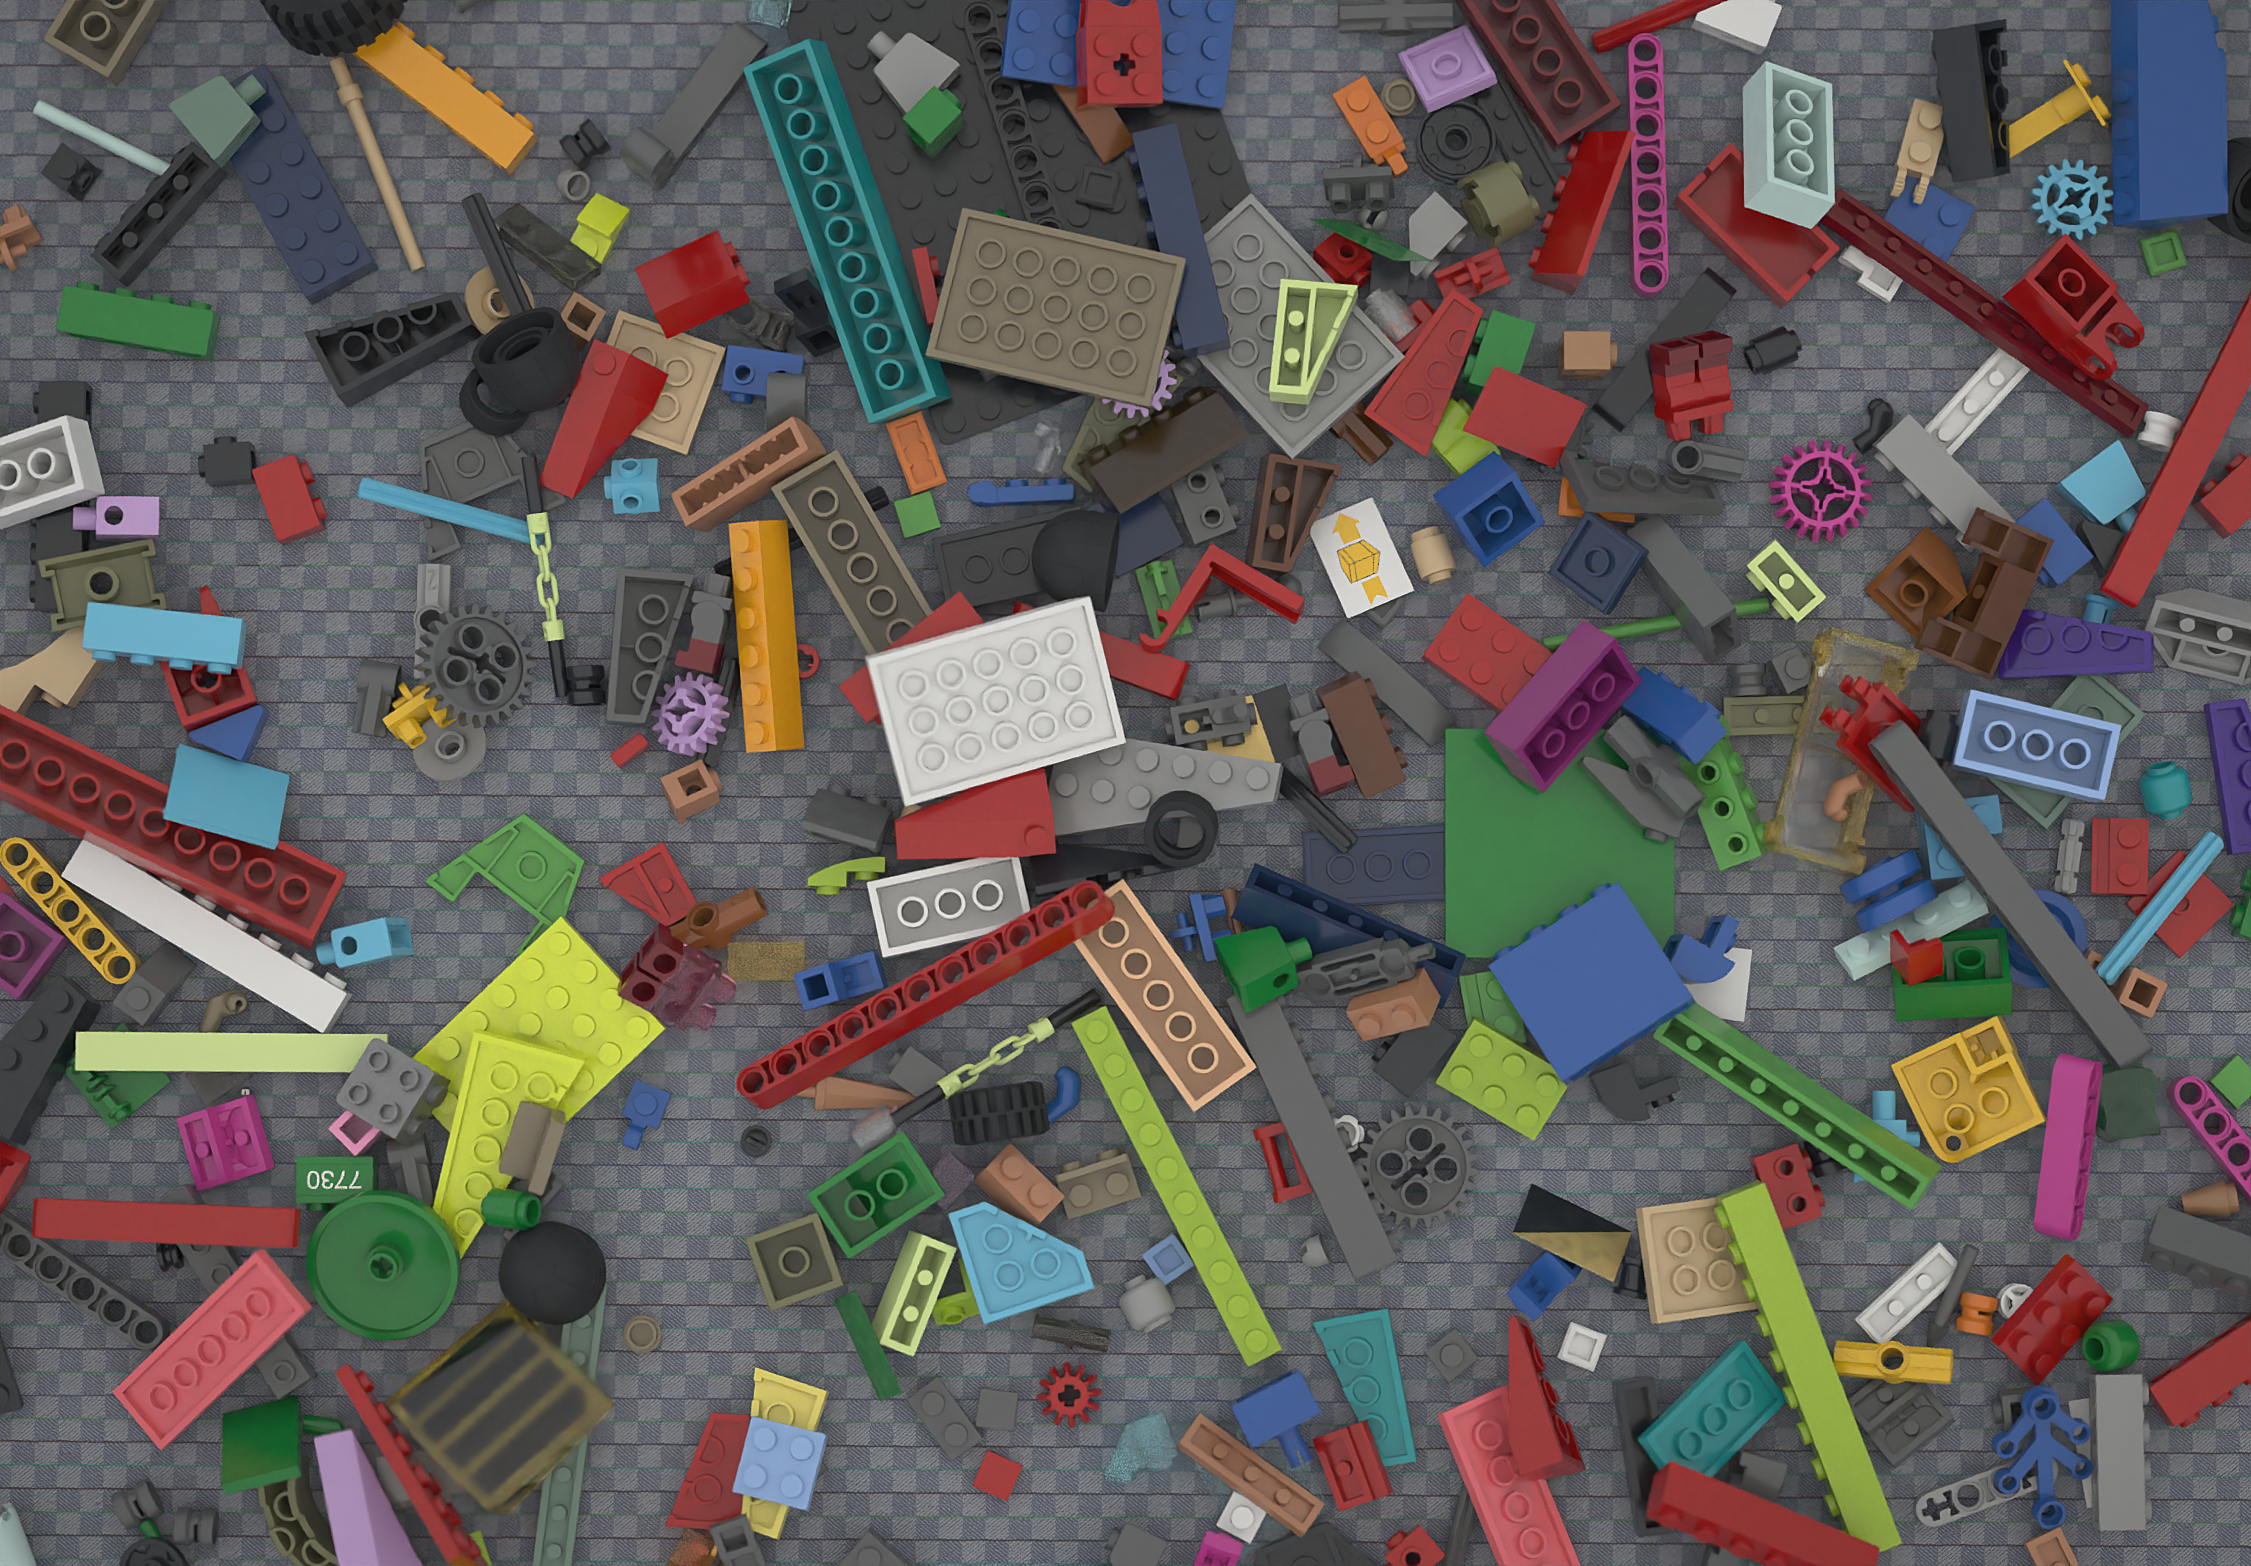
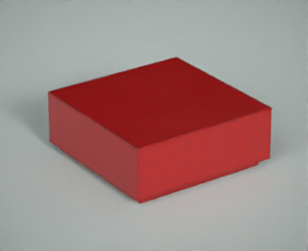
M637 733L613 751L610 757L620 769H623L652 746L644 735Z
M988 1450L972 1486L1008 1501L1023 1465Z

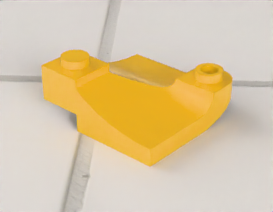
M1995 1016L1891 1065L1930 1147L1945 1162H1961L2047 1121L2017 1052L2018 1049L2002 1016ZM1952 1136L1960 1139L1961 1146L1957 1151L1952 1150L1948 1145V1140Z

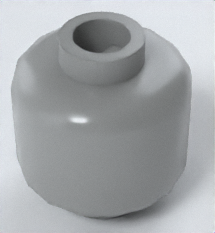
M1142 1274L1124 1284L1127 1291L1119 1298V1306L1132 1329L1136 1331L1144 1330L1147 1335L1173 1320L1171 1314L1175 1311L1176 1306L1161 1279L1151 1278L1147 1280L1145 1275Z

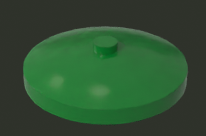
M371 1190L343 1199L321 1219L309 1241L306 1255V1270L314 1297L332 1320L356 1335L374 1340L390 1341L415 1336L431 1327L442 1317L453 1301L459 1286L461 1259L458 1245L450 1228L431 1207L404 1193L389 1190Z

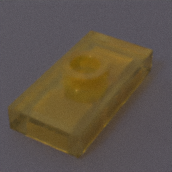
M729 942L728 981H794L793 974L805 970V942Z

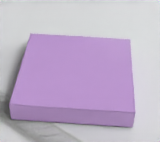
M1467 24L1398 53L1399 62L1427 113L1497 84L1496 75Z

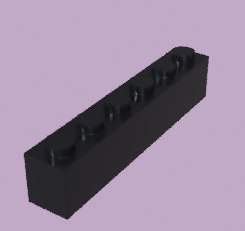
M39 381V391L33 393L34 414H38V425L68 415L87 421L92 438V386L85 381ZM90 499L31 519L32 527H36V542H32L30 546L31 565H36L35 580H31L29 585V598L31 603H35V609L40 612L58 613L51 578L42 579L38 561L90 551V530H73V507H90Z

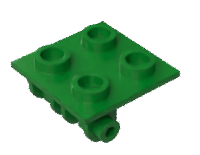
M122 1022L112 1032L132 1031ZM76 1057L70 1061V1066L65 1072L111 1130L172 1081L165 1072L76 1071Z

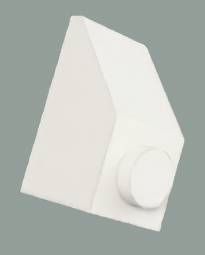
M1727 0L1699 12L1691 28L1762 55L1782 6L1776 4V0Z

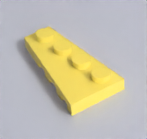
M755 1367V1388L751 1406V1417L754 1416L816 1432L829 1392ZM743 1494L742 1514H747L754 1531L779 1539L790 1506Z

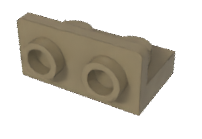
M1118 1148L1096 1154L1098 1162L1083 1166L1081 1159L1059 1166L1061 1174L1054 1177L1059 1191L1065 1196L1062 1202L1068 1220L1141 1197L1128 1153L1120 1155Z

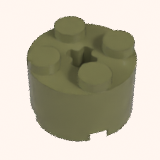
M1498 160L1457 182V191L1464 188L1466 198L1460 200V204L1470 226L1479 239L1487 236L1490 242L1486 246L1491 249L1532 229L1535 225V217L1541 213L1535 197L1532 194L1527 195L1521 183L1523 181L1522 172L1513 160L1508 163Z

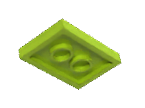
M1476 1016L1471 1021L1435 1081L1436 1084L1535 1141L1568 1088L1546 1057Z

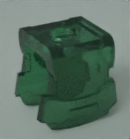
M2137 1062L2131 1068L2115 1070L2110 1064L2102 1065V1080L2095 1129L2097 1136L2106 1143L2121 1139L2161 1134L2159 1119L2155 1113V1097L2159 1096L2160 1077H2156L2152 1069L2143 1068L2140 1062Z

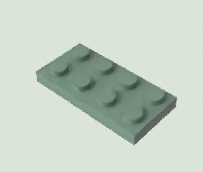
M2101 675L2075 677L2049 707L2122 725L2117 747L2146 715ZM1986 779L2043 830H2046L2073 799L2072 797L1997 779Z

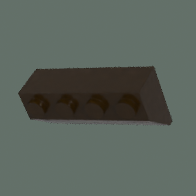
M1198 386L1187 391L1182 396L1184 400L1172 407L1170 405L1163 406L1160 411H1154L1150 415L1151 420L1141 426L1132 425L1122 430L1118 434L1119 439L1107 446L1106 444H1101L1092 448L1086 453L1087 458L1079 462L1078 465L1098 502L1116 513L1122 514L1250 436L1218 391L1207 386L1204 388L1203 386Z

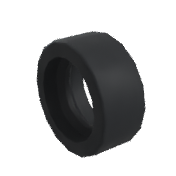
M473 368L459 392V406L464 417L476 429L489 435L503 436L514 433L523 426L531 412L516 410L514 413L505 414L488 408L481 401L477 393L478 385L484 382L483 378L478 373L477 368Z
M1187 790L1171 791L1159 797L1150 807L1143 829L1145 844L1152 856L1165 865L1176 868L1192 867L1204 861L1212 852L1219 830L1218 816L1211 803L1201 795ZM1182 810L1192 813L1200 819L1204 829L1201 841L1193 847L1180 848L1164 840L1159 832V823L1165 813Z

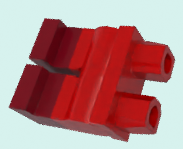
M1710 330L1683 336V339L1678 337L1649 344L1653 390L1656 402L1654 414L1655 417L1665 421L1667 438L1674 441L1690 439L1692 437L1691 420L1698 419L1699 432L1705 434L1722 432L1724 413L1733 411V400L1729 399L1731 395V382L1728 376L1727 353L1733 352L1732 337Z

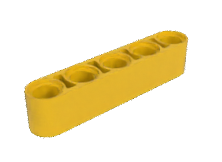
M18 837L9 838L4 841L0 847V862L3 867L110 983L126 985L132 975L142 966L139 956L70 881L61 877L62 872L37 844ZM23 845L28 851V857L25 863L17 866L12 860V853L16 847ZM49 873L53 878V888L48 893L42 894L38 889V879L41 875ZM70 901L76 902L79 907L78 917L72 922H68L63 916V908ZM100 929L104 934L105 941L101 948L93 950L89 945L88 938L92 931ZM121 957L128 959L131 967L130 972L124 978L117 977L114 972V964Z

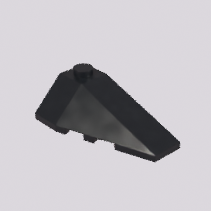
M1055 839L1056 853L1030 856L1038 898L1060 894L1084 881H1093L1101 886L1116 883L1122 879L1126 881L1188 868H1176L1165 865L1151 854L1073 844L1059 845L1058 839Z

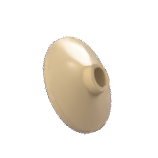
M485 267L476 272L470 278L465 289V308L474 326L486 335L495 326L512 316L490 267ZM518 275L522 283V286L526 292V295L530 301V304L534 309L535 306L532 292L527 283L524 281V279L520 275ZM490 301L497 306V312L492 308Z

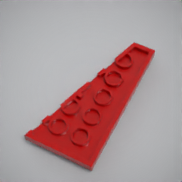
M348 1363L335 1371L336 1376L447 1562L452 1566H489L482 1556V1551L471 1535H468L462 1526L463 1520L459 1512L451 1503L448 1504L442 1496L441 1492L444 1491V1488L437 1476L432 1471L427 1473L414 1454L408 1439L402 1432H399L393 1423L395 1418L388 1406L382 1400L379 1402L373 1393L376 1386L364 1369L358 1371Z

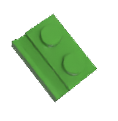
M1492 971L1458 976L1467 1028L1476 1016L1521 1043L1527 1042L1523 1019Z

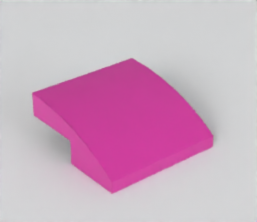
M254 1095L245 1096L176 1118L197 1192L275 1168Z

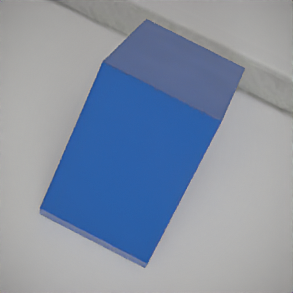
M259 704L189 732L193 741L248 763L269 717L267 707Z

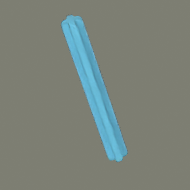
M363 478L359 483L357 491L359 498L531 544L527 521L369 478ZM543 534L535 535L537 545L541 543Z
M2211 831L2204 834L2096 967V973L2105 984L2112 985L2211 864L2224 847L2222 838Z

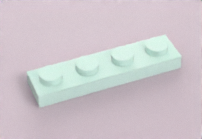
M1966 880L1944 891L1937 898L1917 909L1834 947L1836 958L1855 981L1891 962V931L1898 929L1909 944L1923 938L1926 941L1936 937L1940 938L1989 913L1987 903L1969 880Z

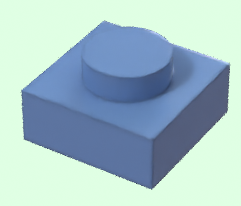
M1174 1233L1142 1254L1156 1277L1161 1279L1164 1285H1167L1195 1265Z

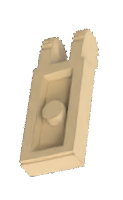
M1914 99L1893 170L1896 174L1891 188V196L1899 197L1905 186L1906 175L1918 178V183L1913 192V202L1922 204L1928 184L1933 177L1944 138L1941 126L1942 106Z

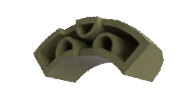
M301 1455L300 1477L258 1487L259 1505L263 1507L270 1528L268 1533L283 1558L287 1556L295 1566H339L332 1529L321 1516L312 1497L309 1482L311 1457Z

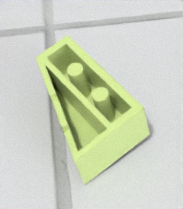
M1281 279L1269 385L1270 401L1309 405L1358 298V286Z

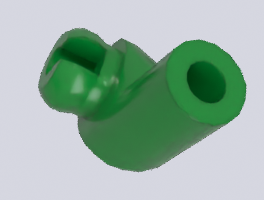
M305 1414L302 1424V1433L318 1436L346 1430L338 1419Z

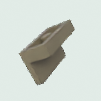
M520 1101L499 1164V1172L528 1180V1191L543 1195L566 1126L565 1112L527 1101Z

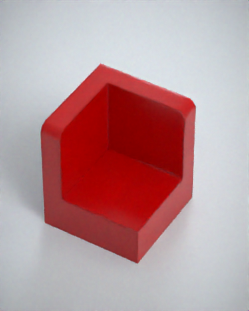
M1898 929L1890 932L1891 963L1910 987L1943 973V943L1936 937L1928 941L1923 938L1909 944Z

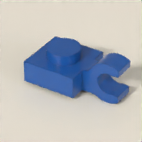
M638 1080L634 1081L621 1116L631 1119L622 1145L638 1151L647 1126L655 1129L659 1128L671 1098V1093Z

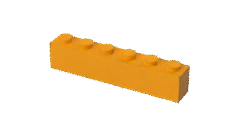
M399 21L386 34L381 33L375 38V43L368 47L364 44L357 48V52L351 53L510 176L538 141L532 132L535 126L518 112L512 117L504 111L502 107L505 103L488 89L482 94L474 88L472 84L475 80L459 67L452 71L442 62L445 57L429 44L422 48L412 40L416 35Z
M787 520L730 523L729 536L746 753L804 749Z

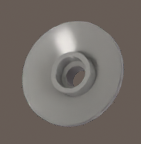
M459 715L456 721L443 728H440L434 719L430 718L421 727L427 735L425 742L413 749L414 761L424 775L435 781L451 782L466 777L479 766L486 753L487 735L484 727L475 729L472 721L469 725L461 727L459 725ZM459 747L456 753L449 755L452 749Z

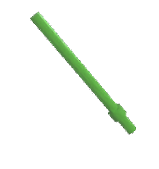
M1767 597L1733 603L1736 607L1737 617L1769 612ZM1674 614L1598 629L1613 636L1616 640L1683 627ZM1569 634L1543 638V647L1550 652H1555Z

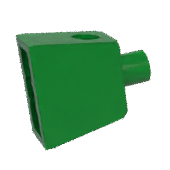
M1273 926L1215 939L1220 968L1245 1013L1296 988L1298 979L1295 965L1313 958L1309 943L1305 937L1285 944L1277 928Z

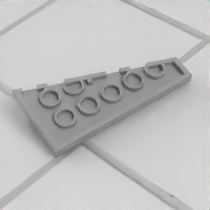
M1125 738L1126 743L1054 763L1048 788L1054 816L1055 837L1076 836L1112 828L1115 830L1145 825L1150 807L1159 797L1171 791L1187 790L1197 793L1211 803L1215 812L1224 810L1235 811L1276 804L1284 766L1279 763ZM1182 810L1170 811L1165 813L1160 822L1171 821L1174 818L1196 816Z

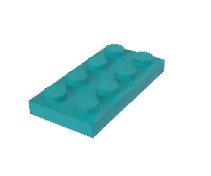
M1745 1340L1735 1341L1638 1438V1441L1660 1470L1667 1463L1673 1461L1712 1477L1786 1403L1784 1394Z

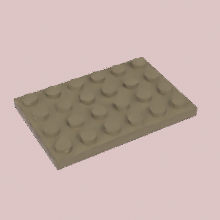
M962 208L926 357L1151 409L1187 260L1178 256Z

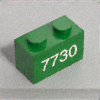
M379 1156L296 1157V1203H306V1211L330 1210V1203H339L343 1199L357 1193L379 1190Z

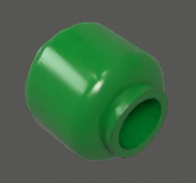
M2109 1320L2091 1325L2085 1331L2082 1339V1351L2085 1360L2092 1368L2100 1372H2112L2133 1365L2140 1352V1342L2136 1331L2130 1324L2123 1320Z

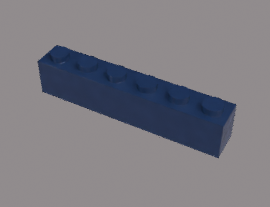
M1175 122L1132 133L1134 146L1127 148L1132 168H1140L1143 181L1136 183L1141 205L1149 203L1152 217L1145 219L1150 241H1158L1160 253L1186 258L1187 260L1175 308L1178 325L1171 327L1176 349L1184 348L1186 359L1229 349L1231 345L1177 124Z
M1257 863L1253 866L1231 917L1256 929L1268 926L1276 927L1283 941L1288 943L1305 937L1311 952L1314 954L1382 937L1385 942L1402 938L1411 948L1431 942L1433 944L1432 947L1435 948V958L1417 962V969L1424 967L1441 998L1437 1005L1440 1009H1443L1466 957L1464 953Z

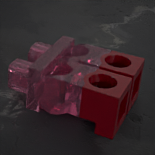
M660 923L656 925L641 945L640 952H636L619 975L620 982L618 983V996L666 1021L674 1022V1026L682 1031L689 1024L707 1031L716 1017V1008L707 1004V1000L711 996L726 1004L736 992V982L722 973L721 961L714 957L710 958L704 952L691 948L671 936V930Z

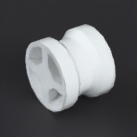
M2146 411L2143 418L2145 422L2144 431L2138 434L2137 443L2154 450L2169 452L2174 442L2175 432L2180 430L2182 421L2163 413Z
M2016 1283L2008 1284L2000 1289L1996 1297L1999 1299L1998 1312L2000 1315L2008 1320L2033 1292V1289L2027 1285Z

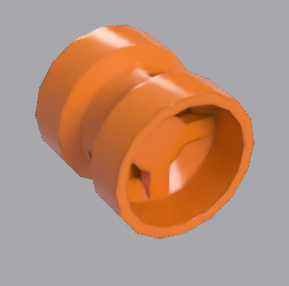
M1962 1292L1959 1300L1962 1312L1956 1318L1955 1330L1993 1337L1995 1325L1992 1322V1316L1998 1310L1999 1299Z

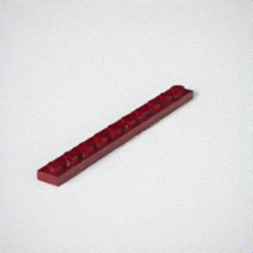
M1841 188L1835 192V204L1819 220L1822 224L2127 438L2136 431L2149 407L2147 403L2111 378L2098 380L2084 373L2055 350L2016 311Z

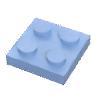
M752 1416L732 1492L809 1511L828 1435Z

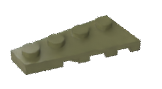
M1167 358L1164 359L1165 364H1173ZM1177 367L1168 372V377L1177 380L1176 384L1166 386L1165 390L1171 395L1185 379L1184 376L1179 374ZM1094 396L1060 469L1086 491L1092 493V489L1078 463L1087 458L1086 453L1092 448L1101 444H1106L1107 446L1119 439L1118 434L1132 425L1141 426L1151 420L1150 415L1156 409L1151 406V409H1148V417H1142L1139 409H1135L1133 418H1127L1126 408H1122L1120 412L1115 414L1112 412L1113 401L1102 404L1101 398ZM1161 397L1159 399L1161 406L1167 401L1166 398Z

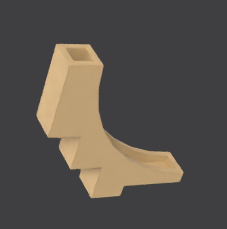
M85 626L68 629L45 650L18 665L0 670V705L24 716L43 689L44 692L41 697L55 707L61 709L63 704L75 708L105 663V661L92 659V653H88L82 648Z

